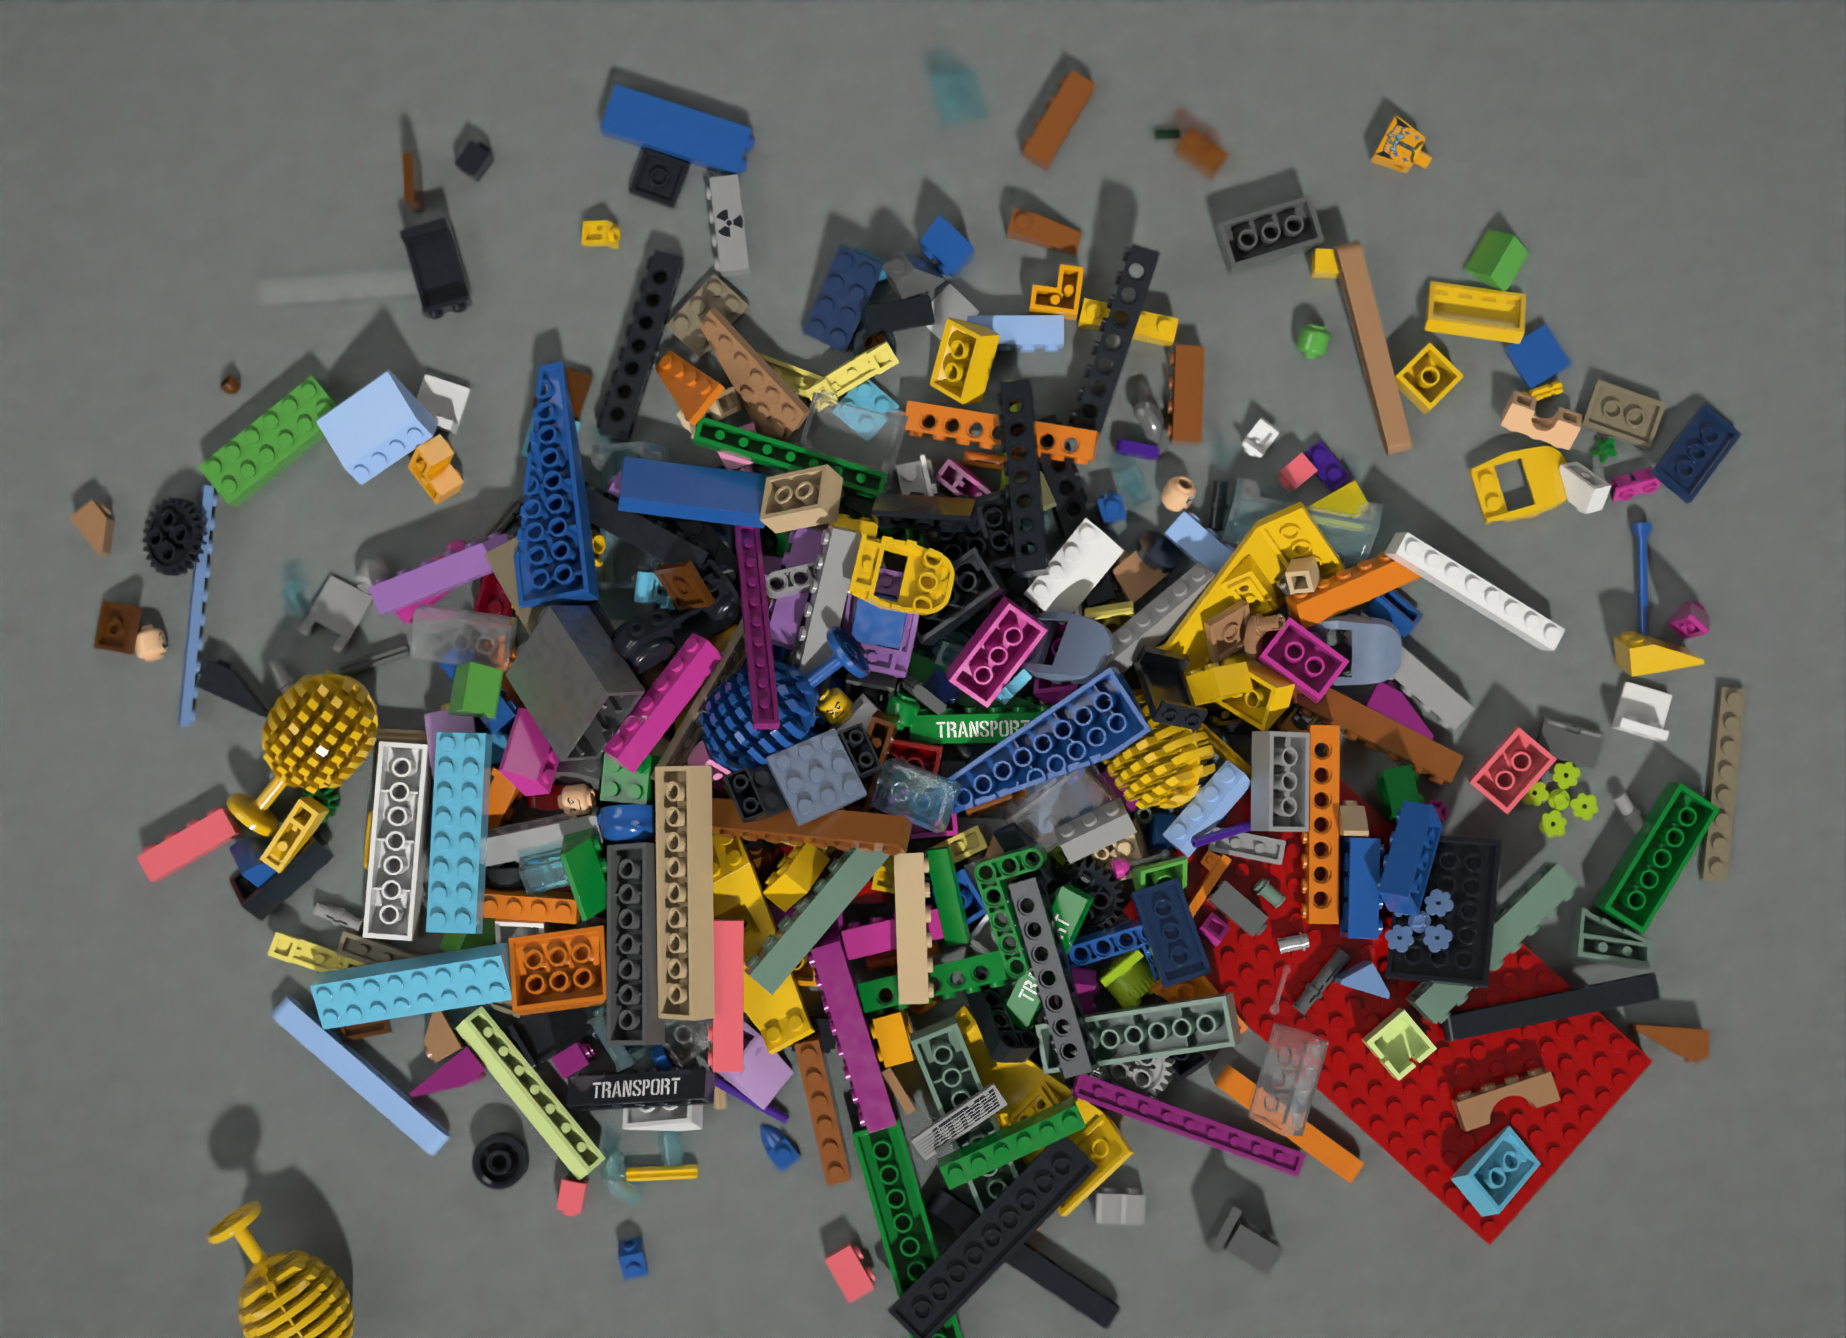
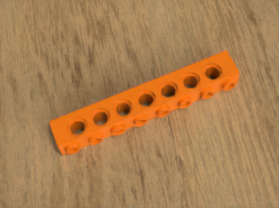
M907 401L903 429L909 431V436L923 438L924 434L933 435L932 440L946 442L947 438L956 439V444L970 446V442L979 443L980 448L993 450L994 446L1001 447V440H997L995 437L996 430L1000 428L999 415ZM929 416H934L936 420L932 428H927L925 425V421ZM952 420H958L959 428L955 432H950L948 428ZM1035 421L1039 458L1042 453L1050 455V459L1064 461L1066 457L1073 458V463L1088 465L1089 461L1095 462L1100 437L1098 431ZM980 423L983 427L982 433L978 436H973L972 427ZM1017 427L1012 431V434L1018 436L1024 429ZM1047 435H1052L1054 438L1052 446L1044 448L1042 444L1043 438ZM1070 439H1076L1078 443L1077 448L1072 452L1067 451L1066 443Z
M1308 725L1303 732L1310 733L1309 832L1301 833L1302 844H1305V854L1301 856V866L1305 869V878L1301 880V892L1305 893V903L1301 904V917L1305 918V923L1339 924L1340 725ZM1318 743L1323 744L1326 748V753L1323 757L1315 754L1314 749ZM1318 768H1322L1326 773V778L1322 782L1317 781L1314 776ZM1319 792L1324 794L1326 798L1325 804L1321 807L1317 806L1314 801L1315 795ZM1318 817L1323 818L1326 823L1322 831H1318L1314 827V822ZM1318 842H1322L1325 845V853L1321 856L1316 855L1314 852V846ZM1317 867H1322L1325 870V877L1320 881L1314 877V871ZM1321 891L1325 895V901L1322 905L1318 906L1314 902V895Z

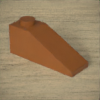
M1015 208L1013 209L1007 232V238L1073 256L1077 254L1082 232L1038 214Z
M1629 1023V1028L1676 1056L1683 1057L1684 1062L1700 1063V1059L1708 1060L1710 1030Z

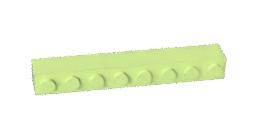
M482 1006L455 1028L578 1181L606 1159Z

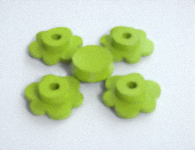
M1566 762L1565 764L1557 763L1554 766L1555 774H1553L1552 779L1558 782L1560 789H1555L1549 794L1545 790V783H1538L1537 781L1522 798L1524 804H1533L1534 806H1540L1542 801L1548 799L1549 805L1554 810L1549 814L1544 813L1542 815L1543 821L1539 823L1538 828L1541 832H1546V836L1549 838L1565 834L1564 826L1567 824V820L1561 818L1559 811L1566 809L1569 804L1574 810L1573 815L1577 818L1581 817L1585 821L1591 820L1593 813H1597L1599 810L1596 805L1597 798L1594 795L1586 796V794L1580 793L1577 798L1570 801L1569 794L1563 790L1569 788V786H1576L1578 783L1577 778L1581 775L1580 769L1573 767L1571 762Z

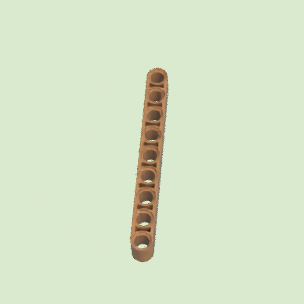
M1358 240L1335 246L1334 257L1383 449L1387 456L1410 450L1412 448L1411 438L1362 246Z

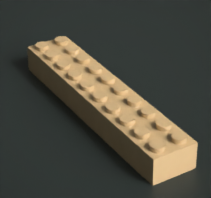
M712 766L655 767L658 1018L689 1021L715 1018Z

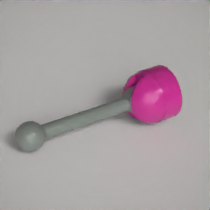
M1163 850L1160 854L1129 862L1125 858H1116L1111 860L1114 875L1118 879L1128 875L1133 866L1161 858L1169 859L1171 853L1169 850Z

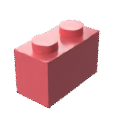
M851 1241L827 1254L824 1259L848 1303L875 1289L874 1281L877 1280L871 1267H865L862 1261L865 1257L858 1245L854 1246Z

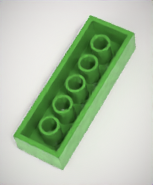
M311 375L198 466V468L229 505L237 508L325 437L316 421L337 406L338 403L321 382Z

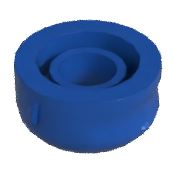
M614 805L600 809L597 822L600 825L601 834L606 840L613 843L631 844L651 842L656 839V807L654 805Z

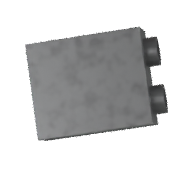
M554 603L540 612L538 625L529 639L517 648V657L505 676L561 762L599 759L604 752L603 748L623 724L645 690L624 658L618 654L612 644L613 642L588 605L564 606L561 603Z

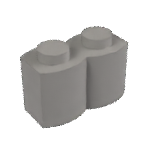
M1101 1187V1191H1095V1223L1145 1225V1193L1140 1192V1188L1134 1187L1125 1188V1192H1117L1115 1187Z

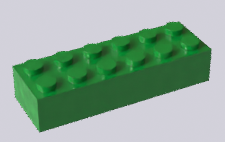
M1668 781L1644 820L1641 829L1636 833L1593 906L1630 930L1644 934L1720 808L1683 784Z

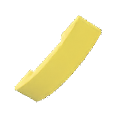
M883 342L831 371L808 387L805 393L817 411L838 400V397L877 373L880 375L900 363L888 342Z
M277 931L267 953L268 956L288 963L292 962L318 972L368 965L336 954V950Z

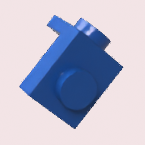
M628 1238L619 1241L618 1259L624 1280L649 1275V1268L643 1250V1238Z

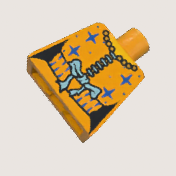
M1395 115L1370 161L1402 173H1407L1413 163L1426 169L1433 156L1421 150L1426 138Z

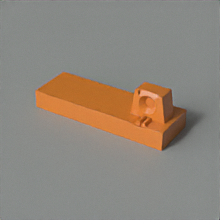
M1207 851L1202 857L1200 863L1209 872L1188 902L1192 917H1194L1232 859L1226 855L1220 854L1219 856L1211 851Z

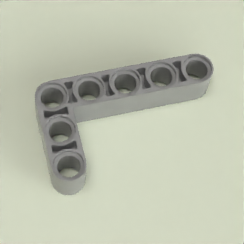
M882 558L880 568L886 569L884 558ZM815 562L770 573L765 583L766 594L770 598L779 599L809 592L812 578L816 579L818 570L815 568ZM802 575L806 578L807 582L798 584L795 582L794 577ZM772 581H779L783 587L775 590L770 586V583Z

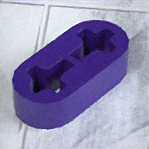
M1117 439L1113 452L1124 456L1158 461L1161 448L1154 445Z

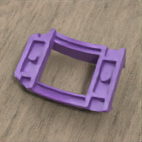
M880 568L874 593L898 598L904 573ZM848 593L841 630L851 638L858 597ZM907 613L899 650L853 641L865 657L870 671L892 675L896 678H906L915 642L919 615Z

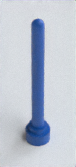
M1637 522L1632 523V533L1637 538L1638 633L1648 636L1647 538L1652 533V523Z

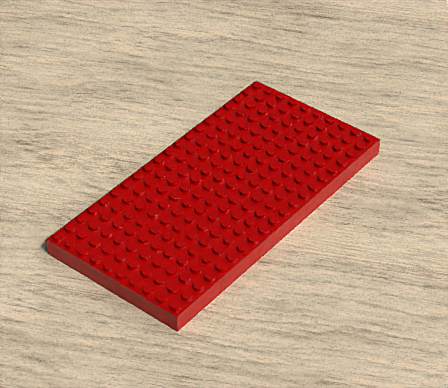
M1322 768L1316 769L1314 773L1315 779L1322 782L1326 778V773ZM1339 778V806H1342V801H1357V806H1364L1369 829V836L1339 835V924L1305 923V918L1301 917V904L1305 903V893L1301 892V880L1305 878V869L1301 866V856L1305 854V844H1302L1301 840L1302 832L1251 830L1244 832L1286 841L1282 865L1224 854L1232 860L1219 879L1228 882L1269 917L1265 921L1268 925L1259 936L1255 934L1252 937L1205 900L1193 917L1196 929H1199L1211 912L1231 927L1217 947L1199 934L1212 971L1211 974L1205 975V977L1220 994L1233 992L1237 1015L1253 1032L1488 1245H1491L1653 1060L1599 1012L1455 1041H1445L1441 1023L1437 1022L1434 1024L1426 1021L1405 1000L1421 982L1386 979L1385 977L1388 955V941L1385 938V933L1391 928L1392 912L1387 909L1384 901L1382 909H1379V919H1382L1383 929L1382 933L1378 934V939H1358L1340 936L1342 837L1381 839V844H1384L1385 857L1386 854H1389L1391 848V833L1396 829ZM1251 786L1228 811L1226 821L1216 827L1227 828L1251 820ZM1320 792L1314 797L1317 806L1321 807L1326 802L1325 795ZM1318 817L1314 822V827L1318 831H1322L1326 826L1325 820L1321 817ZM1322 842L1315 844V854L1321 856L1325 853V845ZM1209 844L1197 847L1191 856L1187 858V894H1184L1187 903L1209 872L1200 863L1202 857L1208 851ZM1175 848L1171 852L1170 858L1185 855ZM1383 858L1380 859V869H1383L1384 871ZM1322 867L1315 869V879L1320 881L1325 877V870ZM1261 878L1269 879L1270 884L1286 896L1284 902L1278 908H1275L1261 895L1257 896L1255 894L1256 891L1253 888ZM1320 891L1314 895V902L1318 906L1322 905L1325 901V895ZM1130 898L1125 903L1122 912L1133 921L1139 918L1132 898ZM1300 931L1301 933H1307L1310 947L1305 948L1306 951L1299 949L1280 954L1277 938L1298 935ZM1522 943V946L1515 953L1511 954L1509 952L1503 958L1505 962L1499 969L1490 971L1489 988L1478 987L1476 989L1473 987L1467 993L1469 995L1468 999L1460 1006L1455 1005L1449 1012L1453 1013L1571 989L1572 987ZM1338 948L1351 957L1339 973L1363 960L1372 962L1390 993L1389 999L1331 981L1323 991V996L1312 1004L1305 1015L1292 1006L1306 989L1305 985L1307 983L1310 984ZM1401 1008L1408 1013L1437 1049L1421 1063L1413 1060L1411 1057L1409 1061L1413 1062L1416 1067L1398 1081L1391 1076L1380 1063V1059L1375 1057L1361 1039L1396 1009ZM1536 1067H1542V1070L1551 1071L1560 1101L1536 1108L1530 1105L1522 1096H1508L1498 1101L1492 1109L1490 1124L1469 1131H1464L1460 1128L1451 1101L1458 1098V1093L1471 1090L1472 1093L1481 1090L1480 1086L1494 1082L1495 1085L1504 1083V1078L1512 1075H1518L1519 1077L1528 1075L1527 1071ZM1506 1126H1510L1541 1164L1500 1214L1482 1217L1450 1178L1467 1159Z

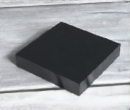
M645 148L630 186L629 194L675 210L691 165L690 163Z

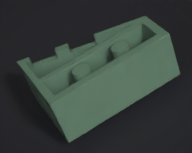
M1583 907L1574 910L1569 959L1638 970L1651 967L1653 942L1625 928L1622 929L1610 923L1609 920L1590 913L1589 910Z

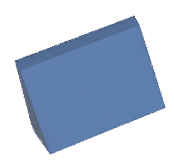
M1366 960L1342 971L1332 980L1338 984L1389 999L1390 996L1376 967L1372 962Z

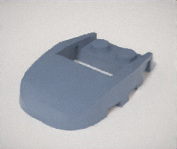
M1063 611L1031 614L1043 622L1048 631L1018 668L1020 672L1025 668L1034 677L1047 679L1055 684H1061L1062 682L1085 684L1102 673L1113 646L1112 633L1106 626L1093 619ZM1068 622L1053 665H1044L1058 623Z
M1347 614V616H1333L1306 628V630L1327 645L1328 629L1352 630V676H1338L1332 685L1380 683L1391 678L1400 667L1402 639L1398 629L1389 621L1371 617V619L1358 617V614Z

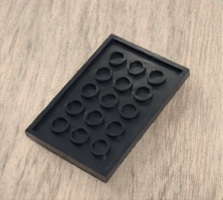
M1440 835L1420 911L1426 912L1427 905L1424 900L1430 896L1432 890L1439 889L1442 893L1448 892L1451 896L1450 900L1454 904L1453 909L1448 912L1446 911L1442 917L1437 914L1429 916L1431 918L1430 926L1443 925L1445 930L1452 932V940L1448 942L1449 947L1447 949L1441 948L1438 952H1431L1428 945H1425L1423 942V938L1426 936L1425 932L1417 933L1413 931L1414 943L1408 945V949L1405 952H1398L1396 948L1390 949L1388 947L1386 979L1489 988L1502 840ZM1392 912L1390 930H1393L1395 925H1400L1401 927L1409 926L1408 919L1410 915L1403 914L1400 917H1396L1394 912Z

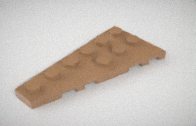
M716 308L709 310L700 328L734 386L759 434L790 443L811 410Z

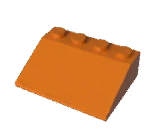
M604 925L508 938L512 1012L520 1015H529L607 1004V935Z

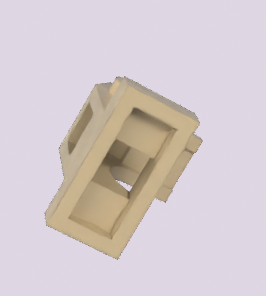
M734 386L726 388L703 417L706 418L708 413H710L713 420L717 421L741 410L742 408ZM680 410L677 413V417L680 419L682 426L691 432V438L693 439L697 424L693 426Z

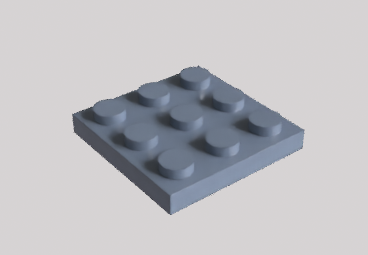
M834 728L766 757V762L798 826L858 801L867 795Z

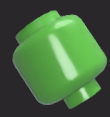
M1308 323L1307 327L1305 326L1300 329L1296 348L1298 351L1303 352L1302 357L1316 360L1317 356H1323L1327 353L1330 341V333L1326 331L1327 327Z

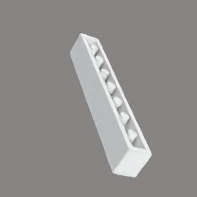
M1408 532L1395 533L1384 553L1540 650L1555 651L1565 632L1564 628Z

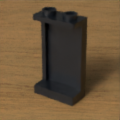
M446 218L400 230L399 234L406 247L422 304V314L426 318L436 320L444 317L445 313L452 311L454 313H461L466 311L467 307L472 306V299L449 221Z
M1143 646L1134 662V667L1153 722L1198 731L1208 712L1206 708L1195 705L1184 671L1190 662L1188 655Z
M603 1005L529 1014L509 1025L510 1031L508 1035L514 1045H519L522 1050L521 1055L532 1068H535L607 1024V1012Z

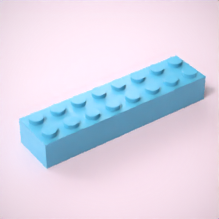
M437 732L426 932L482 934L493 737L487 733Z
M507 942L317 973L310 988L322 1028L324 1030L512 1000L510 957Z

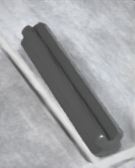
M403 643L340 664L339 671L341 675L350 676L410 655V650L407 644Z

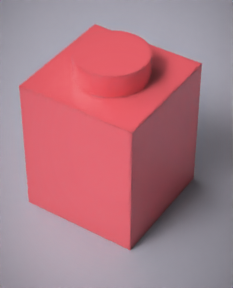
M1301 453L1277 473L1279 476L1278 482L1285 490L1290 489L1293 492L1318 470Z
M565 1176L561 1181L556 1209L562 1210V1214L567 1216H576L577 1213L581 1214L585 1206L589 1181L583 1179L578 1181L576 1178Z

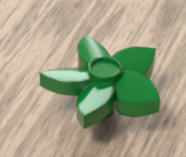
M1597 438L1596 445L1598 448L1589 453L1594 457L1599 456V460L1603 465L1608 456L1615 457L1618 455L1614 449L1616 439L1610 438L1604 442L1602 439Z

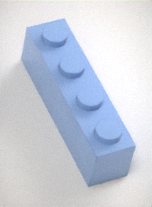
M1064 315L967 316V322L983 325L1000 334L996 352L1006 353L1010 352V349H1020V352H1034L1035 349H1044V352H1058L1059 348L1064 346Z
M1184 511L1164 533V536L1196 564L1198 562L1202 563L1217 575L1235 549L1227 543L1223 545L1217 540L1219 536L1212 529L1207 528L1205 530L1199 524L1200 519L1192 512L1187 514Z
M1226 760L1162 835L1172 846L1189 858L1197 849L1192 846L1191 839L1210 833L1251 786V781L1244 772Z

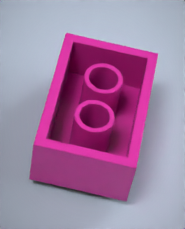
M1290 617L1285 622V628L1278 631L1258 658V661L1266 667L1295 683V688L1316 704L1349 663L1346 658Z

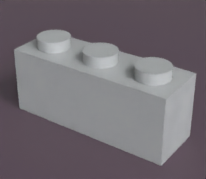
M1121 798L1053 829L1070 864L1137 832Z

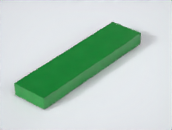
M947 846L927 849L925 855L926 858H929V872L946 946L967 944L971 941L951 848Z

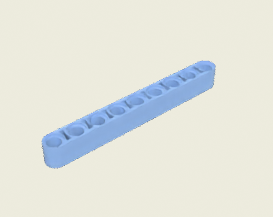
M286 995L270 1014L278 1024L428 1154L435 1156L451 1137L444 1127L346 1042H342V1039L331 1029L323 1030L321 1021L295 998Z

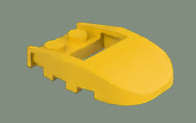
M1550 446L1516 449L1468 469L1484 525L1495 521L1509 522L1533 518L1565 502L1567 495L1559 471L1560 465L1567 463L1564 456L1557 449ZM1520 459L1534 505L1508 512L1494 466Z
M863 533L861 535L847 593L880 609L908 614L929 615L945 607L950 599L954 582V568L946 556L932 548L926 549L919 546L916 541L908 539L903 541L887 536H882L881 539L867 538L868 534ZM884 550L907 556L897 602L874 596Z

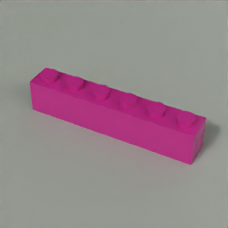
M692 633L609 740L603 751L619 766L634 774L722 659L723 655L708 640Z

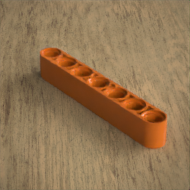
M1229 1064L1225 1066L1213 1083L1350 1184L1365 1165L1353 1154Z

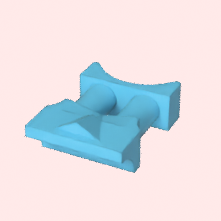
M638 571L634 602L641 604L653 602L660 604V608L666 611L675 610L671 598L656 574ZM658 589L662 590V595L657 593Z
M1024 668L1012 681L1004 686L995 700L1005 705L1033 676Z

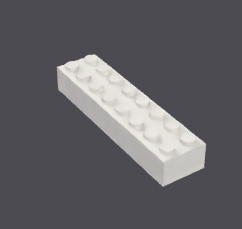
M379 741L363 938L418 940L432 774L428 745Z

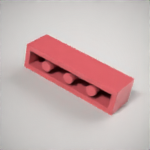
M219 806L206 812L207 817L199 821L197 818L185 824L186 829L181 832L173 831L163 837L165 841L160 844L152 843L142 849L143 853L138 855L137 859L149 881L158 882L243 834L229 808L220 809Z

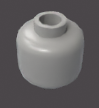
M381 558L365 559L355 575V580L358 583L357 587L370 594L368 587L374 585L373 581L382 577L389 579L391 571L387 567V562Z

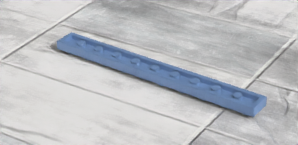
M203 485L200 494L199 513L204 514L201 521L207 522L206 526L203 527V531L208 532V534L203 536V540L207 544L201 545L204 554L198 553L197 556L200 562H194L177 723V726L190 727V723H194L196 717V708H192L193 698L197 699L198 687H196L197 684H194L195 674L199 675L201 660H197L198 650H202L203 636H199L200 626L205 625L206 613L202 612V603L207 602L208 588H204L205 578L209 579L210 564H207V554L211 555L213 540H209L210 530H214L215 516H211L212 506L216 507L218 493L214 492V486Z

